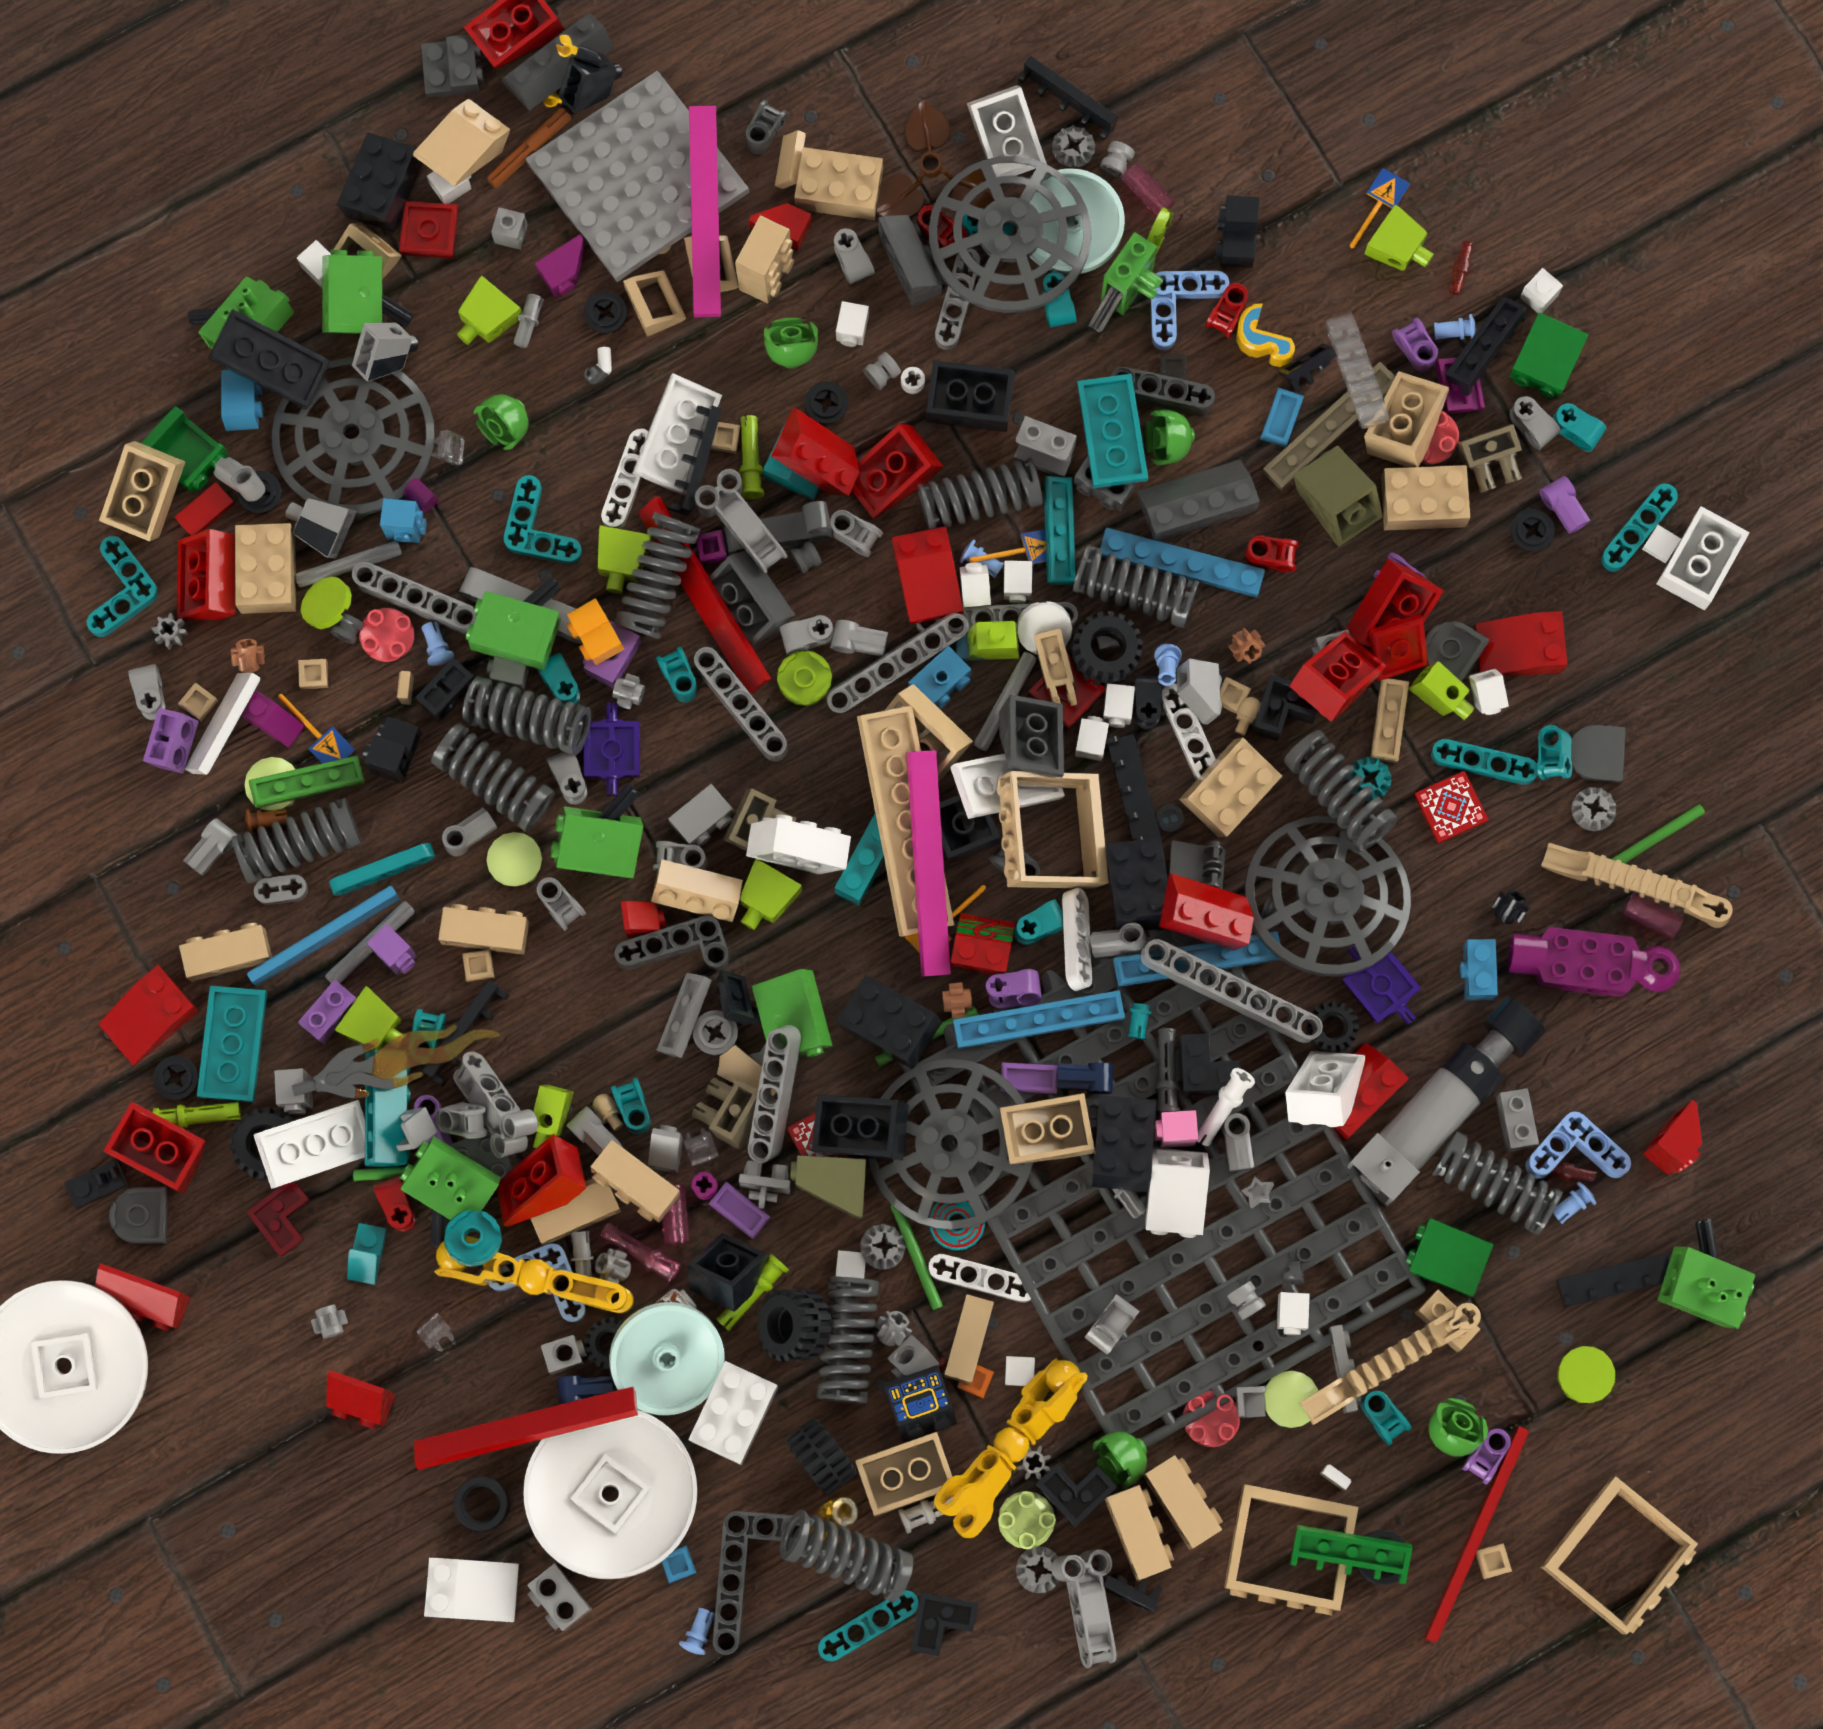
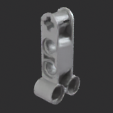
M725 469L717 477V487L705 485L696 491L695 502L700 514L706 517H712L717 514L761 571L766 574L770 566L782 557L786 559L787 554L741 497L743 485L740 474L736 470ZM728 480H733L737 483L733 489H725L723 484ZM710 496L715 499V502L709 506L701 503L705 497Z
M476 1052L465 1053L462 1057V1065L453 1074V1079L470 1104L485 1105L486 1111L483 1113L484 1125L491 1134L490 1148L492 1153L496 1157L502 1158L525 1151L528 1146L527 1135L535 1133L538 1128L534 1112L530 1109L522 1111L519 1109L482 1055Z
M1116 1294L1084 1338L1108 1355L1125 1330L1136 1318L1139 1310Z
M1087 1550L1080 1556H1059L1052 1563L1053 1576L1057 1580L1067 1583L1080 1658L1085 1668H1090L1092 1664L1106 1661L1114 1663L1116 1661V1647L1102 1577L1111 1570L1112 1558L1104 1550ZM1094 1556L1099 1561V1566L1096 1570L1091 1565ZM1068 1561L1072 1565V1573L1069 1576L1065 1572V1565Z

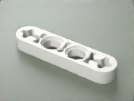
M645 429L633 431L628 438L601 514L603 524L606 527L621 529L627 522L642 477L627 473L624 468L629 461L637 462L639 456L636 454L637 443L635 440H640L641 437L646 439L648 431ZM623 485L631 489L630 495L624 499L617 497L615 494L616 489ZM615 503L620 505L618 515L621 519H615L614 523H611L607 515H613L616 508Z
M1174 683L1165 686L1162 690L1161 703L1191 771L1197 780L1201 776L1202 764L1200 760L1197 763H1194L1193 760L1201 759L1207 754L1209 758H1205L1204 763L1208 768L1216 759L1197 716L1180 697L1177 700L1179 707L1181 708L1185 705L1186 708L1179 709L1174 714L1171 712L1176 709L1173 700H1167L1166 698L1169 696V691L1177 694V684ZM1180 715L1189 716L1192 719L1191 727L1187 729L1180 728L1177 725V718ZM1191 740H1199L1203 744V750L1200 753L1195 754L1189 751L1187 745Z
M1077 887L1064 892L1062 897L1066 980L1074 991L1087 988L1092 984L1089 903L1085 892Z
M945 1254L935 1255L929 1262V1273L938 1281L1017 1302L1026 1303L1031 1300L1028 1293L1025 1294V1297H1021L1016 1289L1011 1288V1294L1005 1293L1009 1285V1277L1015 1278L1012 1284L1022 1285L1016 1273ZM940 1260H945V1266L954 1268V1262L959 1263L960 1265L956 1270V1280L950 1279L952 1272L943 1271L942 1275H938L937 1269L933 1268L934 1263L939 1264ZM965 1267H972L976 1270L977 1277L971 1283H966L961 1279L960 1273ZM993 1274H999L1004 1279V1286L999 1290H993L988 1285V1279Z

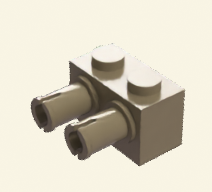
M1514 424L1458 442L1457 448L1462 463L1474 471L1480 493L1496 488L1488 465L1492 460L1499 461L1506 484L1522 479L1514 456L1516 452L1522 450Z
M752 788L747 789L723 840L747 851L751 823L760 822L762 818L774 819L776 815L790 816L793 818L792 821L795 822L796 817L776 809L775 803L777 800Z
M713 1078L710 1083L714 1084V1087L708 1084L706 1093L724 1101L722 1106L717 1111L703 1102H699L696 1107L700 1110L694 1109L692 1117L709 1125V1129L716 1138L741 1150L751 1133L758 1090L739 1080H736L733 1087L717 1078Z

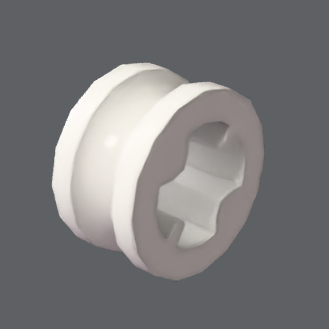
M917 367L905 369L901 375V387L909 394L921 392L925 386L923 371ZM910 375H915V379L917 377L920 378L917 380L916 386H911V382L909 384L906 383L909 381Z

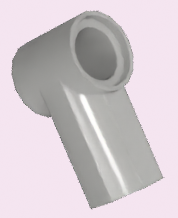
M221 457L215 464L214 475L216 478L239 492L246 501L258 500L264 494L265 485L251 466H243L230 457Z
M836 620L830 648L841 653L851 654L856 651L883 657L888 632L860 627L859 624L848 620Z
M483 807L459 824L447 827L444 830L442 841L445 850L454 857L464 855L470 846L497 829V826ZM454 836L463 838L462 843L458 846H452L448 842Z
M215 818L206 826L201 835L202 839L183 861L200 875L204 876L222 854L228 853L233 848L232 837L238 834L218 818Z
M1136 922L1127 923L1121 929L1093 932L1090 935V944L1094 958L1122 954H1141L1142 949L1149 943L1143 928Z
M587 1106L566 1125L582 1143L585 1142L598 1156L611 1140L623 1148L613 1134L603 1126L604 1123Z
M1240 1113L1232 1114L1226 1118L1221 1128L1225 1138L1229 1171L1254 1168L1249 1120ZM1232 1119L1239 1120L1242 1123L1243 1130L1239 1135L1233 1134L1229 1130V1122Z

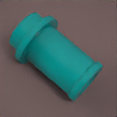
M1133 1003V1007L1129 1009L1132 1015L1128 1037L1146 1039L1148 1015L1152 1013L1149 1011V1005Z

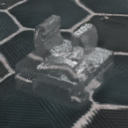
M449 430L440 431L439 437L433 439V443L438 444V450L433 452L432 456L452 465L462 464L465 438Z
M704 1128L700 1129L701 1135L692 1138L690 1133L686 1134V1140L683 1141L692 1166L719 1157L711 1133L706 1132Z
M438 1313L416 1332L429 1348L434 1346L440 1352L443 1348L440 1346L439 1340L443 1336L448 1337L450 1341L454 1340V1336L450 1332L451 1328Z

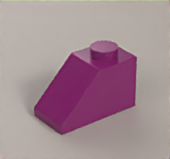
M581 235L573 238L535 263L537 273L555 298L560 294L563 296L570 293L575 288L574 285L578 284L585 251Z
M254 690L241 714L246 721L288 749L291 748L305 728V725L257 690Z

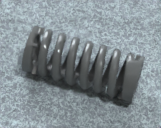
M1027 458L1025 468L1020 461H1013L1011 470L1005 464L999 465L996 474L992 468H985L982 478L977 471L969 473L968 481L962 474L956 475L954 485L949 478H942L940 490L934 481L918 484V493L927 529H935L938 525H941L940 517L938 518L935 514L934 499L946 528L952 526L949 498L958 523L961 525L965 524L966 516L963 494L972 519L978 521L980 519L977 490L987 517H993L995 513L991 486L1001 513L1007 514L1009 509L1005 482L1015 510H1022L1019 478L1027 495L1024 497L1025 504H1029L1031 507L1041 506L1043 504L1041 488L1032 458Z
M654 512L652 518L655 524L658 525V528L650 527L647 534L666 545L644 541L642 548L661 559L639 555L637 562L654 572L642 569H634L632 571L634 578L651 587L632 582L627 584L629 592L647 601L624 596L621 601L623 605L642 615L629 611H618L614 622L639 633L660 639L661 634L658 630L659 627L665 626L666 619L656 612L669 613L671 611V605L661 598H676V591L665 584L677 586L682 581L680 576L670 570L683 572L687 568L686 563L675 556L689 558L692 555L691 549L679 542L695 544L701 529Z
M1091 545L1087 546L1076 575L1073 592L1083 593L1087 585V595L1090 598H1095L1101 590V600L1105 603L1111 601L1115 594L1116 606L1123 607L1129 599V609L1132 612L1138 611L1143 603V614L1149 617L1157 608V619L1159 621L1166 620L1172 610L1171 623L1184 629L1199 581H1188L1186 588H1189V590L1185 592V599L1182 603L1186 585V578L1184 576L1178 577L1168 597L1172 573L1166 571L1154 593L1158 568L1153 566L1150 568L1140 589L1144 571V564L1142 562H1138L1135 565L1126 584L1130 559L1127 557L1122 559L1112 580L1116 554L1109 553L1098 576L1102 550Z
M477 676L471 682L466 693L462 717L463 722L467 725L475 727L478 725L481 729L491 728L495 733L504 732L510 737L518 736L521 740H532L534 744L538 745L545 743L548 748L555 749L559 747L562 752L577 755L582 750L589 732L591 710L589 707L579 704L575 708V704L572 702H567L562 709L561 700L554 698L548 705V698L543 694H540L534 702V693L532 691H525L521 697L518 687H512L507 693V687L504 683H498L493 690V683L490 679ZM476 689H479L476 700H473L472 698ZM471 702L475 703V710L472 715L470 713ZM489 706L488 717L485 719L484 714ZM502 712V721L498 722V718ZM516 715V724L512 727V721ZM530 718L529 729L526 731L525 726ZM544 721L543 732L540 734L539 729ZM558 724L557 735L553 738V732Z
M461 723L455 725L439 743L432 756L431 763L442 771L449 770V776L452 779H461L463 787L472 788L474 795L477 797L484 796L485 803L491 806L496 804V809L499 813H508V818L511 822H519L518 827L525 832L530 831L550 807L555 797V791L547 785H541L530 801L527 802L525 800L523 803L526 805L519 810L522 801L536 784V777L529 776L521 785L516 795L507 802L510 792L520 782L525 770L522 767L516 768L503 788L495 794L498 784L511 769L513 761L505 759L497 768L492 778L483 785L486 776L499 761L501 752L498 750L491 752L479 771L471 777L473 769L487 753L489 743L481 742L467 763L459 768L462 759L475 745L478 737L475 733H470L457 749V744L463 735L466 736L469 729ZM455 750L456 753L454 754V756L450 759H447V757Z
M1321 730L1312 732L1290 750L1283 763L1293 774H1299V781L1303 785H1309V793L1312 796H1318V803L1322 807H1328L1327 813L1329 816L1337 818V825L1341 829H1347V836L1356 844L1357 848L1360 851L1366 850L1382 839L1395 826L1398 817L1391 809H1385L1375 817L1373 814L1383 804V800L1377 797L1366 804L1355 816L1348 818L1353 810L1371 797L1373 789L1370 786L1363 788L1346 805L1338 808L1342 800L1354 793L1363 784L1364 779L1360 775L1355 776L1335 795L1329 797L1333 789L1341 785L1352 775L1354 767L1350 764L1344 766L1327 783L1319 786L1324 778L1334 772L1344 762L1345 757L1341 753L1336 754L1316 773L1310 775L1312 769L1326 760L1335 750V745L1331 742L1327 743L1329 740ZM1320 744L1324 745L1320 749H1318L1309 759L1307 758V756L1310 755ZM1370 817V823L1367 826L1358 829L1360 824ZM1382 826H1384V828H1383L1379 833H1377L1376 835H1374V833H1375L1378 829H1380Z
M345 797L336 800L337 805L335 802L328 804L333 830L322 808L316 807L314 809L319 835L308 813H300L305 841L293 817H287L285 822L291 846L279 822H273L271 827L277 852L266 829L262 826L259 827L257 833L263 857L250 832L247 831L243 834L245 845L241 844L243 842L241 834L233 836V847L247 883L250 884L261 880V873L265 877L272 876L274 866L278 871L285 872L288 868V860L294 867L301 866L302 855L308 862H313L316 859V850L322 857H327L330 855V845L336 852H342L345 846L344 838L347 849L362 845L353 815Z
M1456 1131L1436 1163L1432 1175L1437 1176L1439 1174L1443 1176L1448 1167L1446 1163L1454 1154L1450 1167L1444 1177L1445 1183L1451 1184L1467 1163L1457 1188L1459 1191L1464 1192L1480 1171L1471 1192V1197L1478 1199L1494 1178L1484 1204L1487 1207H1491L1507 1186L1497 1209V1212L1501 1215L1506 1213L1521 1192L1510 1219L1513 1222H1518L1534 1200L1524 1228L1538 1236L1554 1212L1563 1192L1555 1188L1547 1194V1182L1542 1180L1534 1185L1535 1178L1531 1173H1526L1520 1178L1521 1168L1514 1165L1507 1170L1508 1161L1505 1158H1499L1493 1164L1494 1152L1487 1150L1480 1156L1481 1144L1477 1142L1472 1143L1466 1149L1468 1143L1467 1136Z
M830 1276L828 1289L834 1290L827 1293V1298L836 1304L828 1306L827 1312L831 1314V1318H834V1320H829L830 1326H832L829 1333L835 1335H828L830 1340L828 1344H824L825 1347L832 1350L824 1351L820 1358L823 1362L830 1364V1366L821 1367L819 1375L831 1381L819 1383L816 1399L868 1404V1392L860 1391V1394L849 1392V1389H866L870 1385L869 1381L843 1374L869 1373L871 1366L842 1358L872 1357V1350L844 1343L873 1342L874 1335L847 1328L874 1327L876 1321L872 1318L846 1312H876L877 1305L847 1297L878 1296L880 1282L854 1277Z
M802 1509L798 1510L790 1519L780 1546V1556L782 1559L795 1563L801 1557V1565L804 1568H810L815 1563V1571L817 1573L823 1574L828 1569L829 1577L832 1579H837L842 1574L843 1583L850 1585L855 1581L856 1587L860 1590H864L869 1586V1592L872 1595L876 1596L883 1593L884 1599L890 1602L897 1601L903 1594L913 1569V1556L911 1553L899 1548L891 1549L884 1542L877 1543L871 1537L864 1538L861 1533L856 1531L850 1532L844 1526L836 1527L835 1523L829 1520L822 1521L821 1517L817 1515L809 1516ZM798 1525L799 1527L797 1528L795 1534L793 1535V1537H791V1534L795 1526ZM814 1526V1530L809 1536L810 1528ZM827 1531L828 1535L824 1539V1533ZM841 1537L842 1540L837 1546L838 1538ZM855 1542V1546L851 1550L852 1543ZM869 1548V1551L865 1555V1549ZM882 1553V1557H881L880 1560L878 1561V1559H879V1554Z

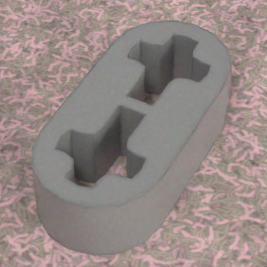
M293 874L264 878L259 880L254 887L255 897L264 905L297 902L303 900L308 893L307 882L301 876ZM294 881L302 886V888L298 889L296 895L291 890H283V888L292 887ZM266 885H269L273 890L279 889V892L270 893V898L267 899L263 894H260V891L265 890Z

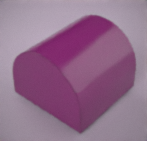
M414 477L403 490V495L409 501H416L420 511H423V513L428 512L439 502V499L418 478Z
M722 529L698 535L696 542L699 559L702 564H717L724 562L728 558Z

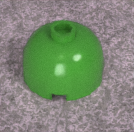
M782 318L773 321L771 328L767 329L766 326L764 329V345L771 360L789 369L797 368L809 362L815 355L818 345V329L814 323L809 321V326L803 324L801 318Z
M498 394L488 397L474 410V415L478 413L479 417L476 424L483 435L494 445H497L498 441L506 445L503 448L505 450L513 449L527 433L529 426L528 416L524 404L518 399Z
M1156 410L1151 412L1150 415L1153 416L1152 421H1147L1145 426L1147 452L1153 450L1155 457L1151 461L1156 465H1168L1179 462L1186 457L1194 442L1195 434L1193 428L1190 427L1189 422L1183 415L1173 410Z
M1449 1398L1444 1403H1440L1433 1411L1429 1420L1428 1431L1431 1440L1439 1450L1450 1456L1462 1457L1472 1454L1485 1441L1488 1434L1486 1421L1483 1416L1480 1419L1474 1413L1476 1408L1460 1399Z
M1113 1431L1093 1442V1453L1098 1450L1100 1458L1096 1460L1099 1468L1116 1486L1120 1484L1122 1491L1128 1489L1143 1477L1147 1467V1448L1141 1439H1136L1131 1434L1123 1431Z

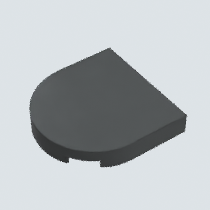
M1457 621L1436 625L1425 637L1428 666L1439 661L1463 683L1490 640L1467 625Z
M1590 725L1580 729L1571 739L1573 769L1582 778L1587 780L1622 783L1626 727Z
M133 1187L125 1190L116 1198L110 1207L109 1221L118 1237L131 1244H167L168 1187Z

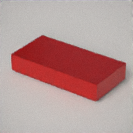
M215 482L174 518L191 536L204 531L235 503Z

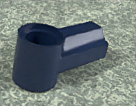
M1101 1062L1088 1063V1065L1058 1064L1057 1089L1087 1090L1088 1093L1092 1094L1112 1093L1113 1064Z
M563 1376L557 1378L558 1405L615 1391L612 1376L592 1378Z

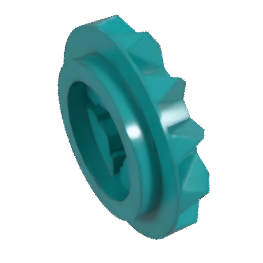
M1365 757L1355 761L1352 765L1354 772L1347 779V782L1358 775L1364 779V772H1367L1369 775L1376 772L1378 774L1374 779L1375 785H1372L1370 782L1364 783L1352 794L1356 795L1363 788L1370 786L1373 789V794L1366 801H1371L1377 797L1382 798L1388 792L1391 785L1392 775L1388 770V766L1378 758Z

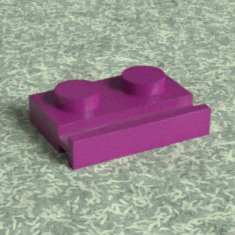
M1457 358L1438 359L1435 362L1438 382L1440 385L1449 387L1443 406L1444 412L1446 414H1454L1475 410L1482 411L1485 408L1480 378L1473 385L1471 394L1466 396L1462 394L1459 386L1446 381L1445 374Z

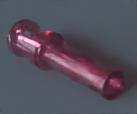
M607 1223L600 1234V1239L605 1240L644 1264L647 1272H655L666 1279V1283L669 1285L675 1280L683 1266L681 1261L675 1262L662 1254L663 1251L661 1249L655 1248L653 1250L611 1223Z

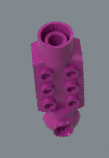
M1548 927L1541 937L1513 933L1508 950V972L1534 975L1539 988L1623 997L1629 992L1635 982H1639L1646 989L1654 992L1666 991L1676 984L1681 973L1680 962L1669 949L1655 946L1641 951L1634 938L1630 936ZM1653 962H1661L1665 967V973H1656L1652 966Z

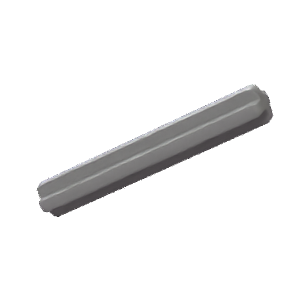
M393 541L296 573L295 578L298 586L302 588L315 584L322 578L336 577L351 572L361 562L375 564L400 556L401 548L397 541Z
M1024 652L974 742L978 749L987 751L999 730V711L1010 695L1018 696L1036 663L1034 655Z
M402 902L326 974V979L330 983L334 980L341 983L373 953L367 942L386 924L396 931L414 914V909L407 902Z

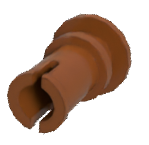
M246 808L245 823L247 831L251 835H253L252 830L258 829L261 826L271 828L273 822H279L280 826H287L285 822L287 818L286 808L261 812V809H258L256 813H250V809Z

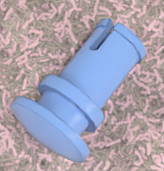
M1469 314V320L1458 318V321L1435 322V340L1460 337V340H1462L1465 336H1470L1472 339L1476 334L1475 321L1472 314Z
M973 539L964 549L960 558L961 564L964 560L970 562L969 559L971 557L987 554L983 552L984 548L980 547L978 549L974 546L976 540ZM997 559L977 562L987 565L988 573L993 578L997 576L1004 564Z
M429 622L424 624L422 631L428 644L427 653L430 656L427 659L430 666H439L450 662L454 658V653L448 651L449 647L443 641L439 623Z
M1173 644L1160 645L1154 653V658L1159 668L1158 681L1165 686L1175 683L1176 668L1182 657L1181 650Z
M1580 1182L1576 1183L1579 1189L1577 1191L1572 1190L1570 1196L1557 1205L1553 1212L1561 1224L1581 1208L1585 1210L1587 1208L1586 1204L1589 1202L1593 1205L1597 1204L1590 1190Z
M698 1608V1613L691 1630L685 1634L687 1637L686 1642L680 1641L679 1645L691 1653L705 1655L706 1651L702 1649V1646L708 1642L706 1637L715 1618V1613H709V1610Z

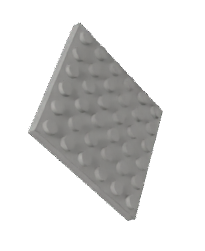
M658 70L526 158L529 167L616 282L692 232L689 110ZM717 148L718 208L720 213L750 192L747 185Z

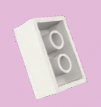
M1700 506L1656 584L1693 605L1706 610L1750 532Z
M776 815L774 819L762 818L760 822L751 823L746 854L748 857L815 874L846 869L851 836L841 834L840 829L825 827L824 829L816 828L817 824L809 821L793 822V818L787 815Z
M725 1361L688 1440L739 1465H743L776 1394L778 1385Z

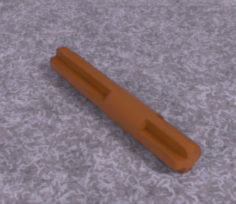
M559 108L487 175L488 182L493 187L498 188L526 162L527 157L538 151L571 120L570 114L564 108Z

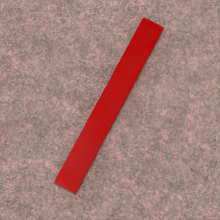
M660 496L654 497L638 512L647 529L650 527L658 528V525L655 524L652 518L654 512L673 518ZM654 539V541H655L656 543L666 545V544H664V543H662V542H660V541ZM679 542L691 549L692 555L689 558L675 556L686 563L687 568L683 572H673L681 577L682 587L738 679L750 694H754L771 677L688 543Z
M629 1387L414 1441L415 1466L418 1470L637 1416L636 1391L634 1387Z
M1518 1426L1515 1427L1512 1433L1510 1447L1494 1474L1423 1636V1639L1431 1643L1438 1642L1529 1434L1527 1429Z

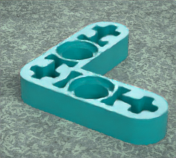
M532 475L521 477L516 485L504 533L506 548L514 554L566 565L578 563L582 557V548L576 539L533 530L542 487L539 480ZM529 483H533V487L536 489V491H531L529 494V501L534 502L533 504L525 501L526 492L523 487H528ZM520 508H527L531 512L530 517L525 521H519L515 518L516 511ZM513 524L521 528L520 537L523 542H518L517 546H513L510 538H515L517 534V528L512 527ZM546 539L551 543V547L547 552L536 550L535 546L539 540ZM556 542H559L560 549L566 550L569 546H573L574 551L577 553H572L570 557H566L564 551L557 550V555H554Z
M117 536L106 537L101 542L100 551L126 588L88 616L87 627L97 637H105L154 603L159 595L156 584L125 543ZM111 544L118 546L117 550L122 555V559L118 560L110 552L109 546ZM127 564H134L137 567L136 573L131 577H125L122 574V569ZM140 580L146 588H150V595L147 597L143 594L140 595L142 592L136 582ZM120 601H128L130 603V609L125 614H118L115 610L116 605ZM109 609L112 615L116 618L114 622L107 613ZM98 618L102 621L105 620V627L103 629L96 627L97 623L95 621Z

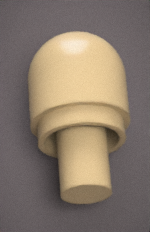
M1248 697L1241 702L1236 713V719L1239 720L1235 732L1245 735L1249 725L1254 726L1261 705L1258 699Z
M607 1094L596 1096L592 1103L595 1114L604 1124L609 1123L614 1131L619 1130L623 1123L618 1117L620 1111L613 1098Z

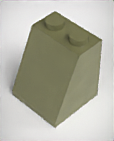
M1338 445L1330 451L1323 453L1314 462L1302 467L1293 475L1297 492L1338 547L1383 518L1376 485Z
M797 1155V1162H791L790 1176L791 1181H796L797 1188L855 1219L863 1220L866 1159Z

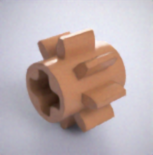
M1243 628L1242 631L1232 635V644L1228 647L1238 662H1241L1244 658L1248 664H1251V661L1261 657L1262 648L1265 647V644L1260 639L1261 636L1256 630L1249 633Z
M253 639L240 640L236 643V648H231L232 666H238L239 671L243 673L255 672L259 669V664L265 663L264 646H257V642Z
M962 982L950 983L949 991H942L944 1012H951L952 1018L965 1017V1010H972L970 989H963Z

